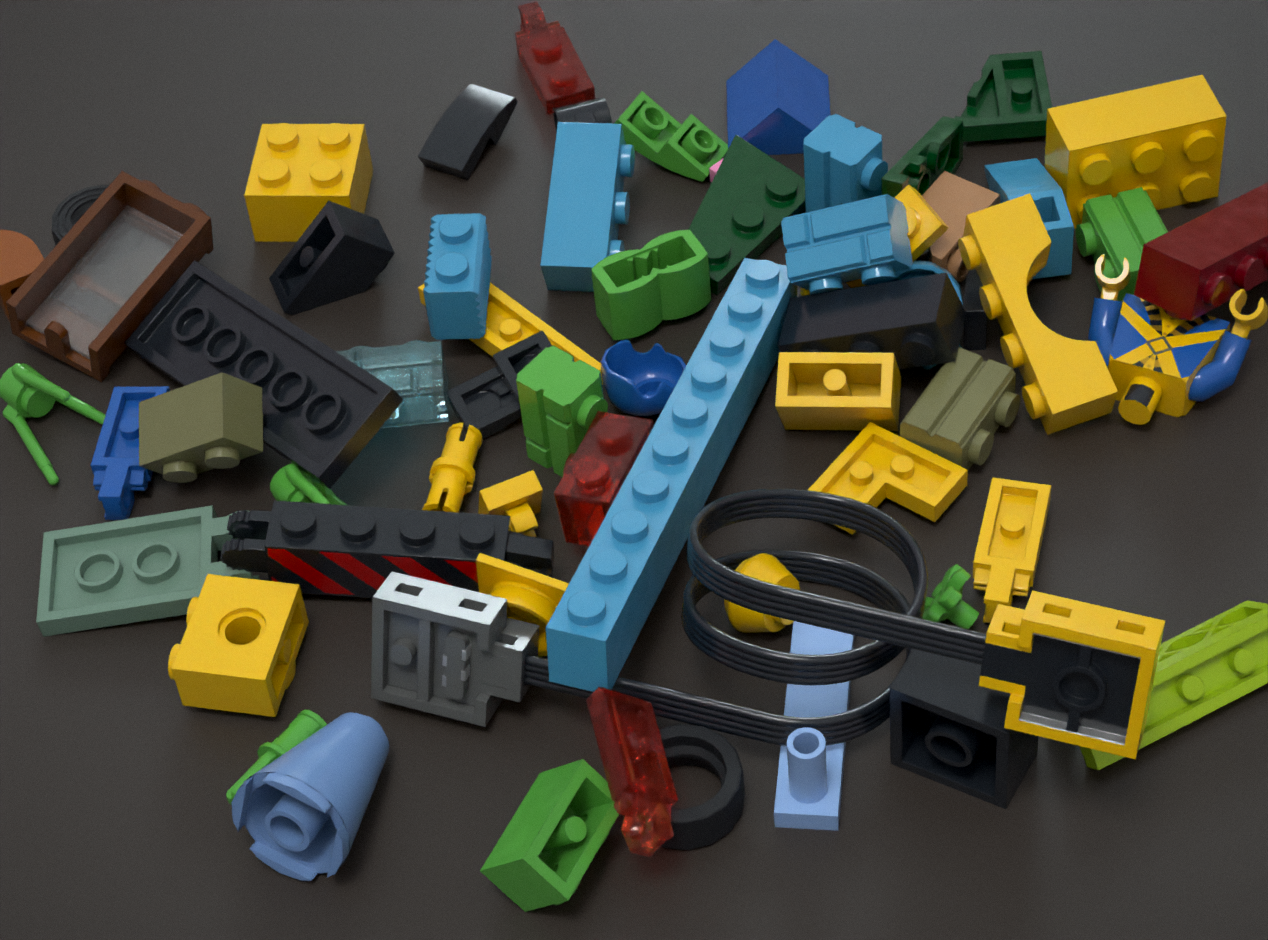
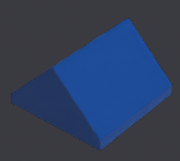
M776 39L726 81L728 149L735 135H738L767 155L804 153L803 139L830 115L828 75Z

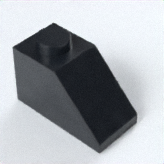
M328 200L269 277V280L284 313L296 315L365 292L378 274L386 268L395 252L378 219Z

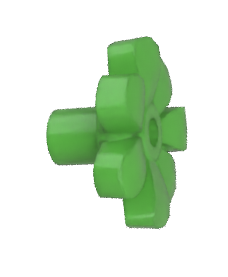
M958 564L950 567L945 573L943 580L935 587L931 594L932 597H926L922 619L934 622L948 619L957 627L969 629L979 615L977 610L962 600L963 585L971 575Z

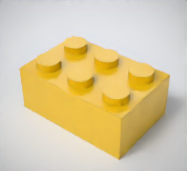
M1203 75L1047 109L1045 169L1062 188L1074 229H1076V225L1082 224L1083 204L1086 203L1087 199L1109 194L1112 197H1116L1119 192L1140 187L1144 191L1146 190L1156 210L1218 197L1227 116Z

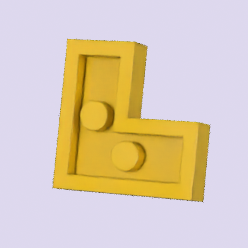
M869 422L808 490L851 498L875 508L885 498H888L936 522L967 486L968 470ZM835 525L852 535L855 533V530Z

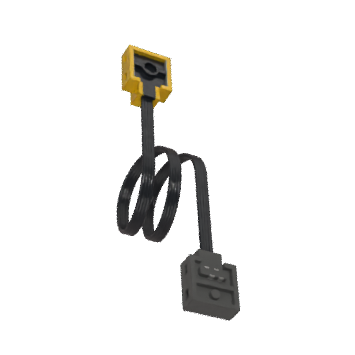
M784 488L749 490L719 498L701 509L693 518L689 527L687 561L693 575L687 581L684 589L681 618L684 631L690 641L713 660L758 678L785 684L816 686L844 683L869 675L891 662L904 649H906L905 661L913 649L982 665L979 686L1011 694L1008 700L1004 728L1136 759L1145 730L1164 631V620L1033 590L1025 610L998 604L987 634L922 619L928 588V569L925 556L916 539L906 527L889 514L866 503L839 495ZM762 518L804 519L846 527L872 537L897 555L907 568L912 579L914 598L910 605L905 596L881 575L864 566L837 557L805 551L765 549L738 552L715 559L704 549L702 542L707 536L720 528L741 521ZM761 553H767L775 556L797 580L826 584L850 591L869 600L880 609L764 582L735 571V569L744 560ZM391 572L374 594L372 600L371 698L486 727L503 701V698L521 702L531 685L780 746H787L788 736L794 730L803 727H810L820 731L825 738L826 746L843 743L867 734L890 717V686L892 683L881 694L862 706L843 713L822 717H791L772 714L618 676L609 696L549 682L548 659L538 657L540 625L507 618V599ZM712 591L727 601L759 613L860 636L874 641L856 649L834 654L804 655L776 651L742 641L719 630L699 613L696 604L701 598Z

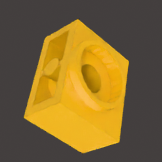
M207 574L199 597H193L189 603L186 617L187 628L181 644H175L172 647L168 661V674L171 680H175L182 705L276 717L284 692L295 676V660L309 623L300 585Z

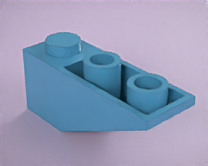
M1037 158L984 165L989 189L1000 194V203L1029 193L1031 194L1052 241L1047 265L1032 279L1071 274L1074 225L1062 188Z

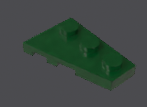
M943 116L881 178L882 195L888 194L895 198L907 185H910L922 196L944 171L954 175L963 161V121Z
M735 135L688 229L692 231L708 253L711 292L716 296L732 282L744 257L756 259L783 234L781 225L783 218L806 212L805 179L738 135Z

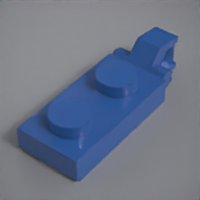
M169 386L114 387L90 465L94 475L93 486H95V491H99L98 499L102 501L105 510V520L128 519L134 505V491H145L148 481H151L153 471L139 467V402L169 392Z

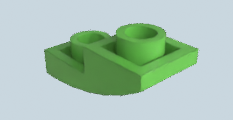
M643 91L640 92L614 123L622 124L626 144L634 145L635 151L675 173L701 182L710 174L709 168L719 162L728 151V144L694 115L690 114L680 124Z

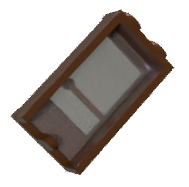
M121 171L6 302L12 334L92 378L103 382L110 373L109 368L127 348L125 341L194 260L199 262L206 253L210 254L213 251L211 217L207 216L198 206L192 203H183L167 195L151 181L139 180Z

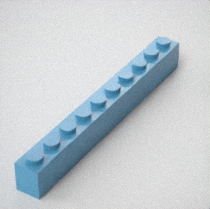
M744 257L546 626L549 682L609 696L688 538L689 527L693 518L703 508L779 357V352L781 351L777 345L790 298L797 297V286L788 279L786 265L776 264L769 260H755Z

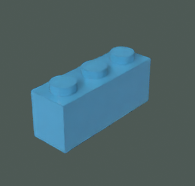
M558 122L540 264L548 290L594 292L591 269L604 258L624 251L623 240H618L619 224L627 225L629 220V193L623 192L624 177H633L635 150L634 145H626L622 124Z

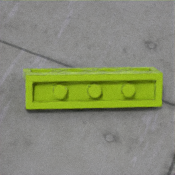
M1246 600L1161 643L1145 730L1139 749L1268 683L1267 603ZM1079 746L1087 767L1101 770L1124 758L1123 756Z

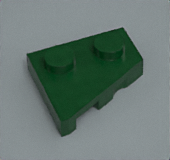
M1042 51L992 54L988 57L981 70V79L974 82L967 95V106L961 117L955 116L954 118L963 121V142L1046 136L1047 109L1052 108Z

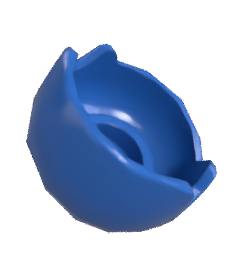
M622 340L606 349L601 360L602 380L611 404L623 413L639 417L661 414L686 367L682 357L665 352L659 343L654 344L650 351L640 353L632 347L629 340Z

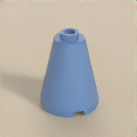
M353 712L344 713L244 781L231 802L232 818L238 832L245 825L249 834L255 840L249 849L259 860L278 873L300 881H312L317 873H328L327 878L336 874L349 855L389 753V741L382 727L369 716Z

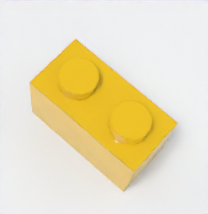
M779 352L775 407L784 429L862 431L869 422H872L888 431H898L901 375L894 353Z

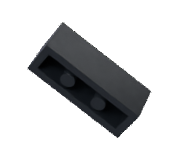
M947 273L790 298L777 346L781 352L894 353L899 370L955 362L966 311Z

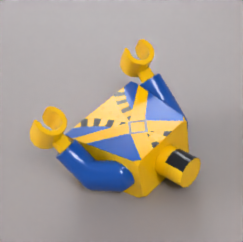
M1105 254L1097 259L1095 273L1102 290L1100 298L1094 297L1088 341H1096L1118 390L1116 400L1120 401L1118 411L1126 421L1138 425L1146 424L1150 421L1154 411L1174 417L1185 416L1196 401L1203 402L1233 385L1252 340L1247 338L1250 330L1260 328L1268 320V306L1263 297H1261L1254 313L1242 315L1240 313L1246 303L1247 293L1244 289H1240L1233 294L1229 307L1236 321L1230 332V321L1205 314L1192 321L1180 320L1167 315L1163 308L1132 294L1126 293L1123 302L1117 301L1118 292L1124 289L1130 281L1129 262L1124 257L1122 274L1117 278L1110 279L1102 274L1105 269Z

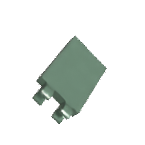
M211 505L44 532L36 623L43 637L187 614L191 599L199 597L207 574L260 580L259 575H252V572H247L244 569L240 571L238 569L232 570L231 567H226L227 565L222 563V561L217 562L218 551H222L226 540L231 541L233 538L232 535H229V531H227L229 516L232 513L228 516L217 517L214 507Z

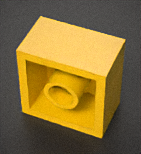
M262 124L244 194L255 242H297L328 200L364 214L373 174L365 124Z

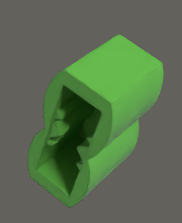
M678 230L660 235L649 241L641 250H627L610 255L591 269L596 314L613 340H624L643 335L654 329L662 320H673L692 315L703 309L711 301L708 253L691 230Z

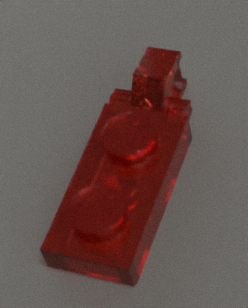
M537 1L518 6L521 16V31L515 32L518 57L546 113H553V108L596 99L594 85L564 27H560L558 21L546 23L544 12Z
M598 687L586 701L612 801H615L613 807L618 814L625 815L621 831L630 852L651 858L654 852L667 839H671L674 836L670 822L671 807L678 801L651 702Z

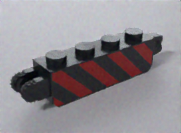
M274 500L272 511L251 510L248 512L246 510H238L229 516L227 531H229V535H232L233 538L231 541L226 540V544H223L220 559L223 560L222 563L227 565L226 567H231L232 570L238 569L240 571L244 569L247 572L268 573L269 581L299 584L301 593L373 598L391 572L479 592L476 559L479 553L552 577L555 556L553 540L529 537L511 531L510 516Z

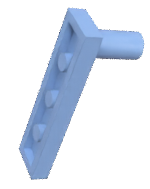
M794 621L790 653L824 655L854 649L855 635ZM851 681L816 686L787 684L784 716L822 717L849 711ZM810 727L796 729L788 736L787 746L780 747L774 806L775 827L839 831L846 742L826 746L823 734Z

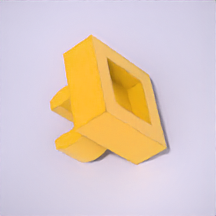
M534 470L480 490L478 514L510 516L511 531L537 538L534 529L538 528V523L534 514L541 511L543 489Z

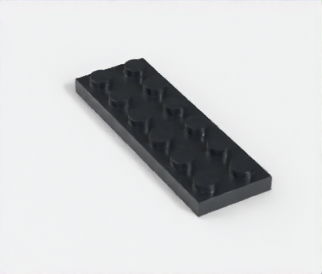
M195 260L125 341V344L136 355L182 387L221 372L262 387L263 443L291 463L296 464L297 467L329 489L332 488L404 400L392 387Z

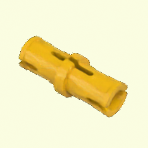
M456 423L448 428L441 457L433 462L430 470L429 481L432 485L422 510L459 513L464 495L472 490L476 475L473 465L478 449H480L483 441L482 434L474 426L469 424L464 441H459L464 423Z

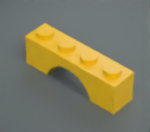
M1029 193L967 214L964 234L962 238L958 239V246L966 268L969 271L976 269L983 284L979 288V295L987 317L990 320L997 318L1004 333V336L1000 337V343L1008 366L1013 369L1019 368L1026 386L1022 387V396L1026 409L1032 419H1041L1047 435L1111 413L1118 390L1096 341L1075 340L1055 333L1038 319L1030 306L1027 286L1032 278L1047 265L1052 241Z

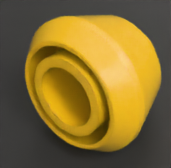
M767 553L750 557L735 569V571L764 582L800 590L799 582L775 556ZM724 599L725 611L731 625L743 633L777 632L794 622L759 613Z

